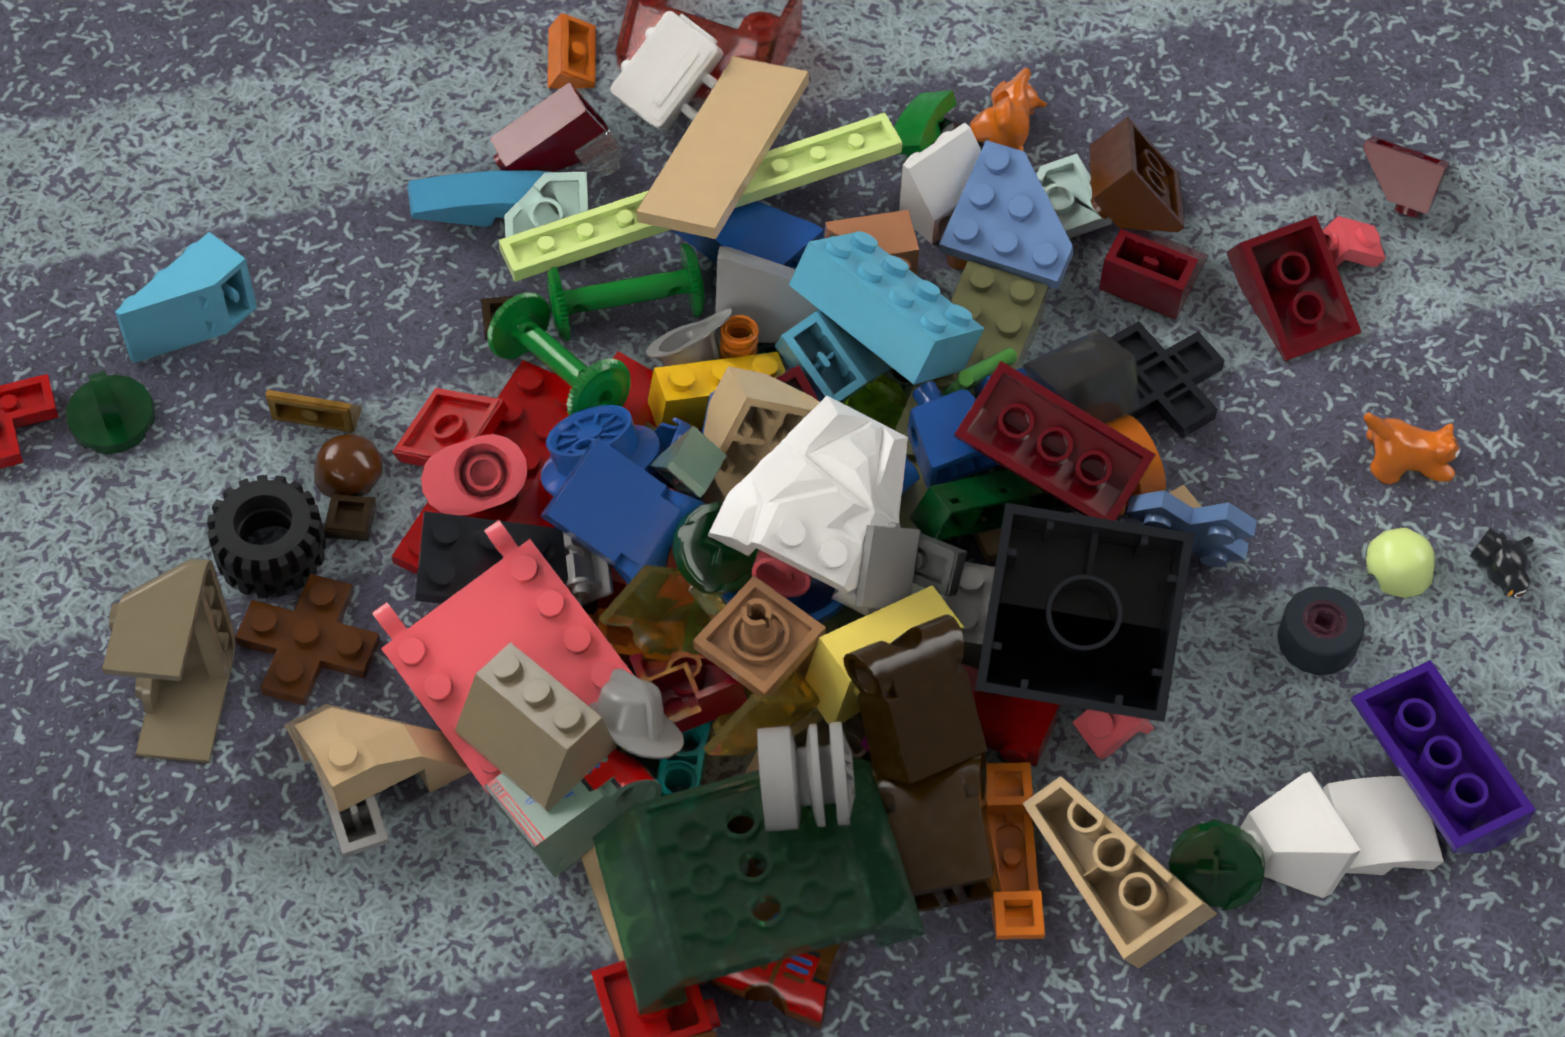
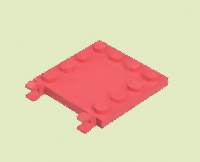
M499 520L484 530V532L503 559L407 629L387 602L372 613L392 639V641L381 648L488 794L489 792L484 786L500 775L501 772L459 737L455 728L475 674L510 642L588 706L597 702L600 690L610 680L611 673L615 669L622 668L633 675L531 539L518 546Z

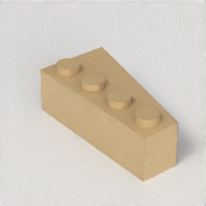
M1062 776L1022 803L1122 958L1138 969L1217 914Z

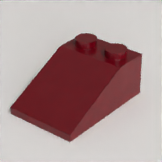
M1316 215L1243 241L1226 252L1239 287L1284 361L1362 333Z

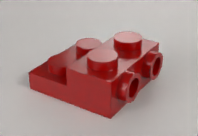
M684 941L591 971L610 1037H690L711 1032L714 1028L721 1026L713 998L703 1001L698 986L707 982L699 955L689 957Z

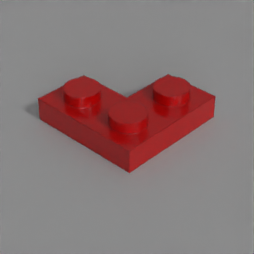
M48 374L0 385V469L24 463L16 428L59 418Z

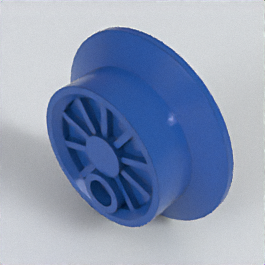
M600 405L578 411L560 421L547 436L546 445L550 457L541 471L543 487L549 494L554 496L591 442L598 438L647 472L651 468L650 465L660 454L661 444L657 434L645 426L634 424L630 412L621 406Z

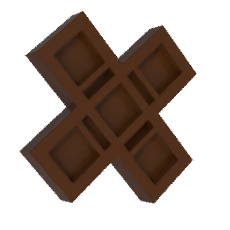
M310 574L294 611L251 600L235 640L237 645L274 654V658L261 685L263 695L306 706L322 667L365 679L381 640L379 633L341 623L354 593L352 584Z

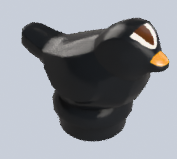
M1490 528L1469 557L1478 562V567L1486 568L1488 578L1494 584L1501 587L1505 596L1519 599L1527 592L1530 586L1529 576L1526 573L1527 550L1532 546L1534 540L1530 536L1520 541L1507 540L1503 532L1499 534Z

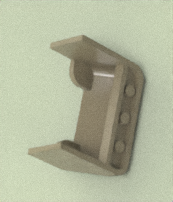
M191 558L123 594L119 603H113L111 606L109 628L112 632L102 671L104 674L137 677L135 695L137 699H142L145 710V717L135 753L138 757L210 763L234 660L236 640L212 560Z

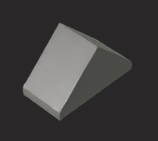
M317 774L343 858L390 843L374 795L339 812Z

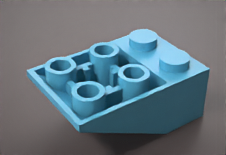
M208 232L199 241L190 244L183 254L166 269L158 271L152 280L140 291L126 298L115 311L130 360L136 363L227 334L257 308V303L246 258Z

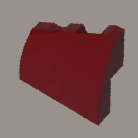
M671 652L670 660L646 661L643 653L629 656L637 678L649 681L659 688L664 715L678 727L681 733L749 706L742 684L702 654Z

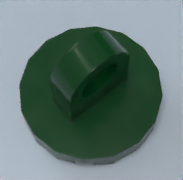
M105 370L88 375L90 381L83 384L71 396L66 409L67 425L76 442L84 448L95 449L96 453L102 454L124 452L138 445L146 437L145 433L149 430L150 425L151 427L153 426L155 421L153 400L145 386L131 377L120 375L107 376Z
M713 502L692 509L680 520L674 532L673 555L678 570L688 584L702 593L720 596L742 589L752 578V567L758 549L756 548L747 556L708 536L723 504Z
M1211 819L1207 823H1199L1183 831L1172 844L1168 863L1169 871L1209 907H1222V910L1236 909L1250 902L1261 889L1265 871L1262 848L1253 836L1236 825L1223 823L1217 819Z

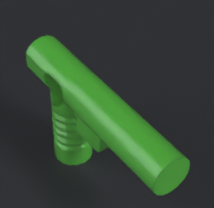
M1006 348L962 370L957 380L943 391V396L961 389L970 391L980 380L991 376L1000 361L1009 366L1017 361L1015 350Z

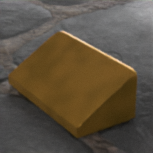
M268 389L265 394L273 420L349 433L355 432L362 410L361 406Z

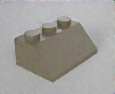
M511 642L475 674L455 728L459 737L547 812L606 756L617 748L603 718Z

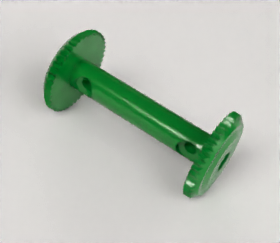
M687 243L681 244L680 258L682 269L677 271L661 272L589 285L575 290H563L557 267H551L546 274V288L551 317L558 337L564 341L570 340L568 315L661 299L675 294H687L693 316H700L705 309V292L702 272L694 248Z
M532 292L518 294L507 300L496 311L490 322L487 342H489L488 345L492 352L504 360H513L530 351L572 387L569 390L571 392L568 394L569 398L566 399L568 401L566 409L569 416L594 406L617 405L622 407L631 387V377L627 366L623 362L612 358L602 359L601 362L598 360L592 366H586L546 332L549 330L547 327L550 325L551 311L545 298Z

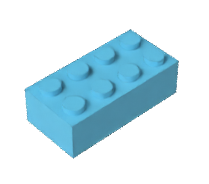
M857 231L808 242L789 283L790 287L912 384L922 383L964 370L985 329L972 319V314L966 308L953 304L940 294V289L935 284L919 278L909 270V266L904 260L888 254L878 246V242L873 236L865 232Z

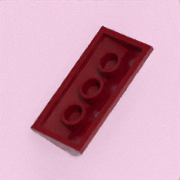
M1002 361L998 364L953 436L1084 516L1109 520L1117 519L1156 455Z

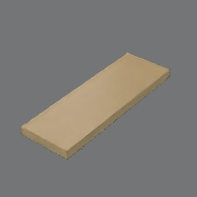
M733 56L636 210L637 221L639 223L716 239L809 84L808 71Z

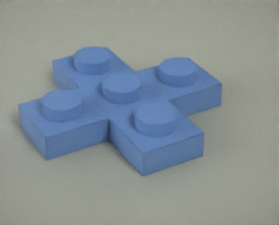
M1165 490L1130 496L1127 513L1134 518L1124 520L1127 523L1195 533L1192 554L1199 557L1201 563L1210 567H1224L1228 562L1246 560L1249 543L1242 539L1254 537L1257 523L1256 519L1229 502L1192 508Z

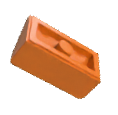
M560 13L549 27L547 88H562L569 82L575 88H594L596 25Z

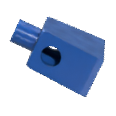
M933 381L925 382L914 390L912 396L918 406L910 411L907 433L927 489L930 486L957 481L999 465L953 437L976 401L975 397L968 390L961 389L943 396Z

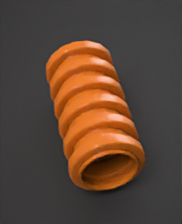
M734 315L721 325L720 359L756 355L758 353L759 328L753 319L743 315Z

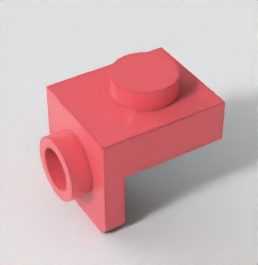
M1337 216L1322 230L1336 267L1344 260L1376 267L1386 259L1380 243V235L1373 225Z
M1089 709L1072 722L1096 756L1102 760L1114 753L1139 731L1147 735L1154 729L1148 719Z

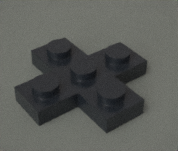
M1139 321L1105 340L1104 348L1107 347L1110 358L1124 373L1117 377L1122 398L1109 406L1110 413L1108 414L1113 419L1124 414L1138 419L1156 409L1182 439L1216 418L1218 409L1197 387V384L1220 372L1223 369L1225 360L1199 331L1166 350Z

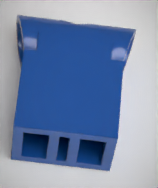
M598 438L591 442L540 517L612 565L624 581L646 601L667 571L668 556L673 545L674 532L680 520L692 509L706 503L669 489L665 484Z

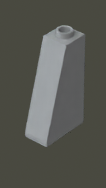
M719 246L715 314L725 309H731V316L743 315L750 317L759 328L758 342L776 343L782 334L819 309L789 286L796 269L731 247ZM719 327L718 329L715 330V332H716L717 340L720 341V327Z

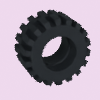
M258 475L257 481L249 482L248 478L238 481L240 487L235 490L229 487L222 492L224 500L216 499L212 505L213 514L208 515L207 519L209 529L207 535L220 575L224 574L225 581L231 587L238 584L239 591L243 594L249 595L251 590L255 589L258 598H268V591L276 590L277 597L287 595L285 588L291 585L297 591L304 586L302 579L304 576L309 577L310 574L316 575L318 573L316 564H323L325 559L324 549H327L324 529L314 497L309 491L304 492L302 485L295 480L287 484L286 477L276 475L274 480H268L267 475ZM278 526L288 529V532L282 538L270 544L255 545L246 542L252 533L264 527Z

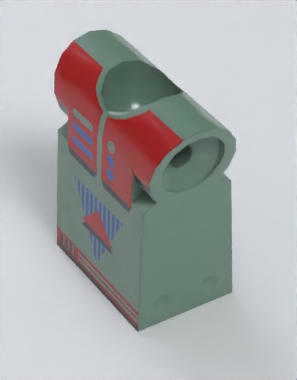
M616 743L617 748L594 767L548 812L502 773L484 786L506 818L554 878L621 825L623 817L632 816L648 809L659 799L662 793L660 783L635 756L621 750V747Z

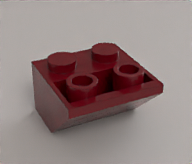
M1122 228L1104 259L1099 290L1176 320L1208 259V254L1146 230Z

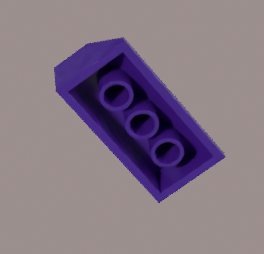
M1431 660L1352 696L1351 702L1454 853H1485L1524 833L1536 809Z

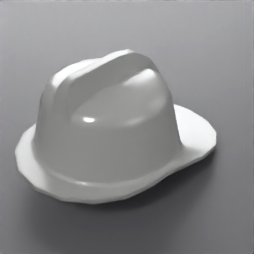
M722 310L699 322L680 326L667 332L650 344L646 350L647 356L652 359L659 358L664 366L720 359V347L715 330L732 315V310Z
M622 668L615 669L611 673L610 680L600 690L597 702L589 705L590 708L603 718L613 741L627 752L640 757L661 759L669 758L679 753L684 745L683 734L664 715L659 688L649 681L635 677Z

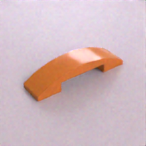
M987 763L985 810L1001 885V891L993 892V896L990 898L996 940L1044 939L1045 937L1042 893L1038 887L1033 819L1022 804L1033 796L1031 763Z

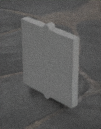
M890 522L888 526L867 525L855 606L875 608L877 611L911 595L920 530L900 528V524Z

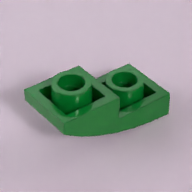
M953 90L920 93L910 102L894 126L902 141V151L899 154H905L906 158H908L915 152H922L941 135L938 123L942 122L945 119L944 115L957 105Z

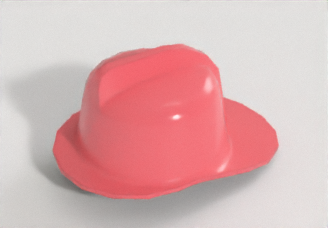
M496 434L478 436L453 444L434 453L424 465L421 476L422 492L428 503L443 514L465 516L486 510L511 500L523 488L527 476L526 458L518 445L509 438Z

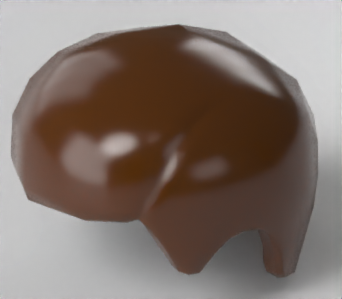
M345 434L333 437L321 446L316 456L314 483L323 495L330 498L332 493L353 495L362 492L367 494L382 476V455L375 444L362 435Z

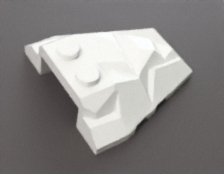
M826 396L727 494L708 536L747 556L757 548L836 588L832 599L867 616L875 612L876 609L855 606L867 525L888 526L890 522L899 524L908 437Z

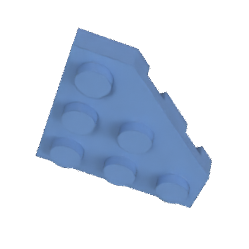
M986 140L939 243L940 252L1059 289L1074 254L1073 245L1026 153Z

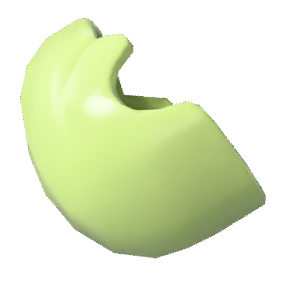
M1408 528L1386 530L1369 543L1366 557L1368 574H1373L1376 577L1381 591L1402 598L1422 594L1432 584L1435 553L1430 542L1424 536Z

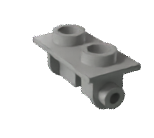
M563 533L565 548L569 549V555H566L568 572L566 585L579 604L584 606L613 594L610 564Z

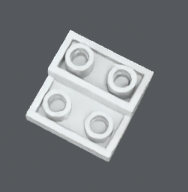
M1402 776L1359 778L1329 783L1323 787L1328 800L1361 850L1346 873L1385 875L1394 867L1433 870L1444 862L1433 821Z

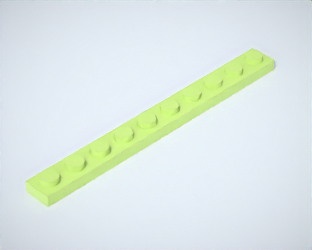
M882 113L770 150L735 208L899 154L902 151V141L886 113ZM648 191L500 239L499 249L515 282L548 271L551 267H560L671 229L637 221L636 210L648 193Z

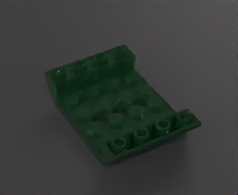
M852 758L855 798L850 814V825L838 826L836 804L824 805L826 827L817 826L812 806L801 807L799 829L766 832L760 771L756 770L633 804L592 837L640 1016L686 1003L687 998L684 987L871 934L874 935L877 948L925 935L869 761ZM737 816H747L754 821L750 831L744 834L733 833L727 826ZM757 858L763 860L767 864V868L758 877H748L740 872L741 865L749 859ZM763 902L775 903L781 909L775 919L765 922L755 918L753 911L757 905Z

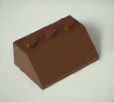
M1128 116L1089 145V168L1091 170V180L1089 183L1092 188V198L1090 201L1100 217L1103 219L1109 217L1118 228L1179 232L1185 228L1179 173Z

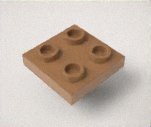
M753 576L693 640V645L696 651L766 702L816 648L819 637L826 635V627L756 576Z

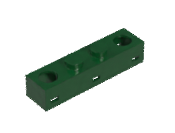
M1009 470L993 471L987 475L972 478L964 477L957 481L930 486L911 514L910 519L922 534L939 541H945L1002 528L1006 503L1054 510L1059 500Z

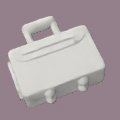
M668 11L663 15L655 28L650 27L646 30V40L631 60L622 62V72L610 87L611 93L621 100L620 102L647 123L662 131L668 130L681 112L691 120H694L698 111L688 103L703 83L711 89L714 88L717 80L709 74L723 57V50L716 45L718 42L716 39L682 13L678 16L674 12Z

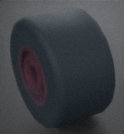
M1326 586L1308 587L1296 593L1285 607L1277 635L1280 650L1289 663L1303 672L1315 675L1334 674L1346 668L1356 656L1365 629L1363 613L1354 599L1341 590Z

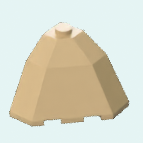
M728 366L709 401L703 432L727 456L707 491L703 494V502L706 504L713 502L723 503L727 494L820 402L812 396L767 374Z
M324 704L284 724L304 762L311 761L339 812L416 773H419L428 791L432 792L471 772L442 731L329 704Z

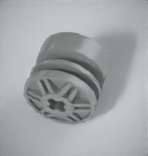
M841 722L829 723L831 745L819 746L817 724H809L806 747L796 748L790 726L757 729L760 783L766 832L799 829L801 807L812 806L817 826L826 827L824 809L826 804H836L838 826L850 825V814L855 798L851 748L842 730Z

